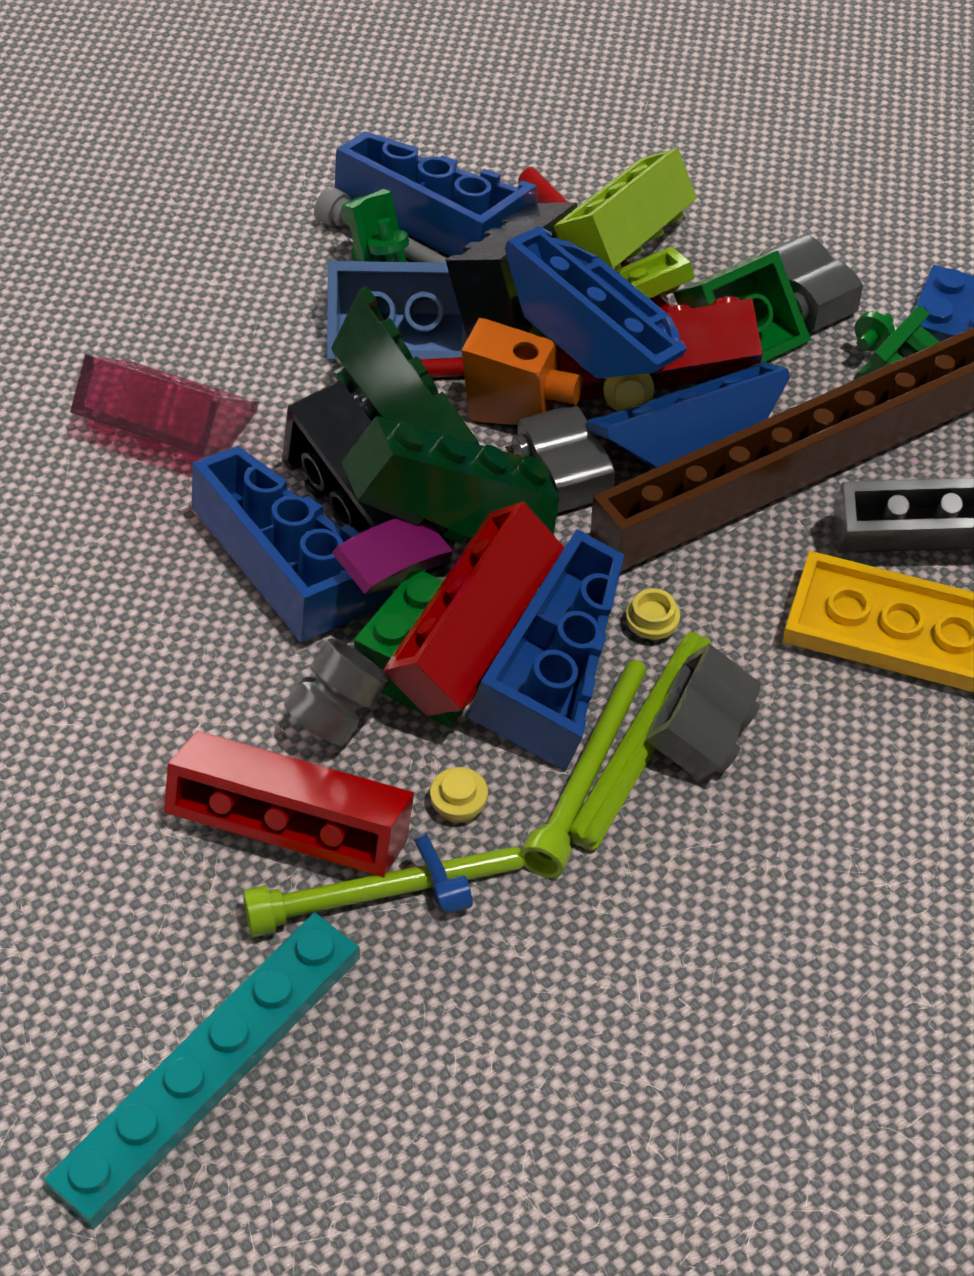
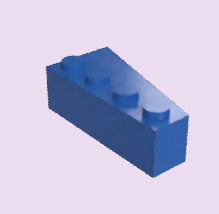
M366 131L336 149L335 188L348 194L351 200L360 196H368L382 189L391 191L399 230L407 232V234L424 242L426 245L434 247L449 256L464 254L463 247L471 242L482 241L486 231L490 228L502 227V220L523 205L535 204L537 185L521 181L518 187L500 182V173L484 168L480 175L457 168L458 160L443 155L441 157L423 158L418 156L419 148Z
M236 446L192 462V509L300 642L309 640L379 610L393 594V588L364 594L332 554L338 545L360 534L348 524L339 527L322 514L323 506L309 496L303 498L289 491L286 488L287 480L241 447Z
M578 529L575 530L481 680L467 715L469 719L561 770H567L583 738L587 721L585 720L587 709L595 686V674L606 638V626L612 610L624 554Z

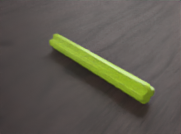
M689 632L683 637L572 823L570 839L576 846H581L587 851H593L599 847L656 749L646 741V736L657 712L667 699L670 686L688 656L709 643L712 645L707 636H700L696 632Z

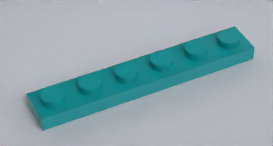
M314 912L44 1178L47 1189L94 1230L360 959V947Z

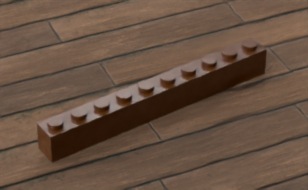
M974 327L594 495L590 536L624 554L622 571L974 409Z

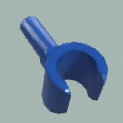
M423 833L414 838L413 840L430 872L429 875L433 881L432 889L436 903L450 913L471 908L473 900L466 876L462 875L447 879L445 868L428 834Z

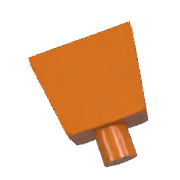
M478 319L461 350L470 421L518 425V419L552 410L556 401L573 405L578 403L583 387L582 375L558 371L556 345L550 339L491 320Z

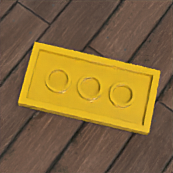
M809 550L784 630L783 643L974 692V592Z

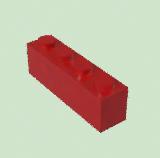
M729 296L719 298L709 306L691 308L688 305H675L664 309L663 311L671 316L679 332L680 340L684 342L687 349L682 357L656 372L650 373L654 383V389L716 379L760 364L763 353L753 299L740 300L738 297ZM557 345L561 371L582 375L583 387L579 401L605 397L603 392L605 378H595L590 372L581 368L577 361Z
M524 502L488 514L383 669V672L426 716L451 711L458 712L472 702L478 690L476 687L477 683L486 669L492 665L502 649L504 641L517 625L531 599L565 548Z
M197 730L168 762L164 813L385 877L407 842L414 792Z

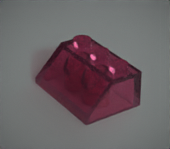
M85 354L70 413L88 418L86 427L115 435L118 428L131 433L130 442L153 449H159L160 444L163 443L176 448L175 457L195 462L230 449L256 413L259 402L134 361Z

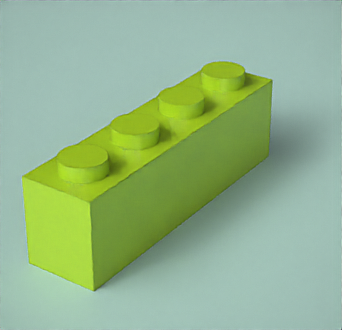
M678 147L643 157L555 224L554 228L558 238L569 241L598 256L616 272H619L622 269L620 263L623 260L640 254L643 251L642 244L661 236L664 233L663 227L684 217L683 210L697 199Z

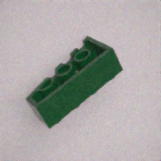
M368 286L358 291L331 347L339 365V368L333 371L337 381L341 380L351 395L356 392L367 407L371 422L376 416L396 422L407 421L418 428L440 434L450 433L461 440L479 444L443 391L438 392L434 381L418 356L412 357L401 338L400 331L390 317L384 321L377 305V299Z
M376 416L342 461L358 501L417 526L423 519L429 520L443 534V537L461 544L465 537L472 539L490 512L524 502L554 535L559 496L549 478L550 473L547 467L535 457H522L501 451L493 445L483 446L461 440L450 433L440 434L418 428L407 421L396 422Z

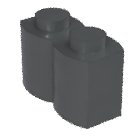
M803 234L759 254L763 255L778 250L808 330L816 331L859 311L863 289L862 282L850 267L841 261L832 259L827 249L814 237Z
M573 404L518 419V436L512 439L515 455L535 457L547 467L550 473L549 478L559 496L557 513L592 503L594 495L614 487L615 472L612 463L601 443L589 431L584 414Z
M710 643L688 656L670 686L667 699L651 723L646 741L698 780L715 771L718 773L724 772L734 762L739 753L740 746L736 744L740 730L750 724L759 710L760 704L756 702L761 683Z

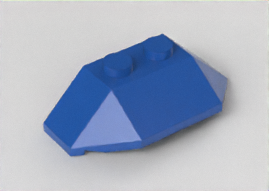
M540 226L507 240L504 249L524 317L538 328L546 338L557 344L577 361L581 368L590 372L595 378L654 373L684 355L687 347L680 340L679 332L671 316L598 256L569 241L552 238V233Z
M763 362L714 380L586 421L587 426L593 434L644 464L657 468L767 419L790 379L788 368Z

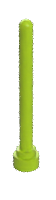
M634 659L625 665L548 823L539 826L538 829L529 833L519 856L525 861L524 866L534 874L545 878H557L562 875L572 854L571 839L568 835L570 827L577 817L645 677L646 666L642 661Z
M516 846L441 861L445 868L447 879L465 875L467 880L519 870L525 865V861L519 856L522 848ZM426 865L387 872L385 877L373 875L282 894L280 889L269 891L267 885L242 890L251 938L276 933V926L287 924L286 918L432 888L433 881L429 875L430 872Z

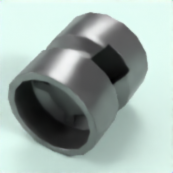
M330 638L311 663L316 677H304L298 682L284 701V707L292 717L309 731L332 744L342 746L359 724L360 713L358 707H371L390 680L375 663L362 653L340 640Z

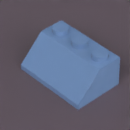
M328 261L327 359H336L331 347L358 291L368 286L377 299V305L384 321L390 317L400 331L401 338L413 358L415 356H418L419 359L462 357L461 350L467 341V336L446 263Z

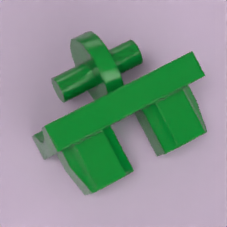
M382 189L368 196L355 198L341 206L344 222L349 224L354 247L351 250L353 261L406 262L404 249L409 245L408 234L403 230H399L391 191Z
M918 305L896 330L893 326L894 319L889 313L881 314L875 311L864 313L854 326L855 335L858 339L857 346L863 351L869 349L875 352L853 379H858L903 359L897 353L898 350L907 357L939 343L934 336L921 326L930 313L921 305Z

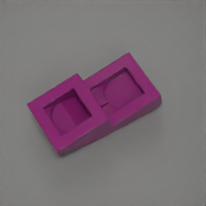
M395 518L348 539L338 545L332 554L364 594L398 587L410 572L441 566L453 550L428 520L423 519L417 526L403 519Z

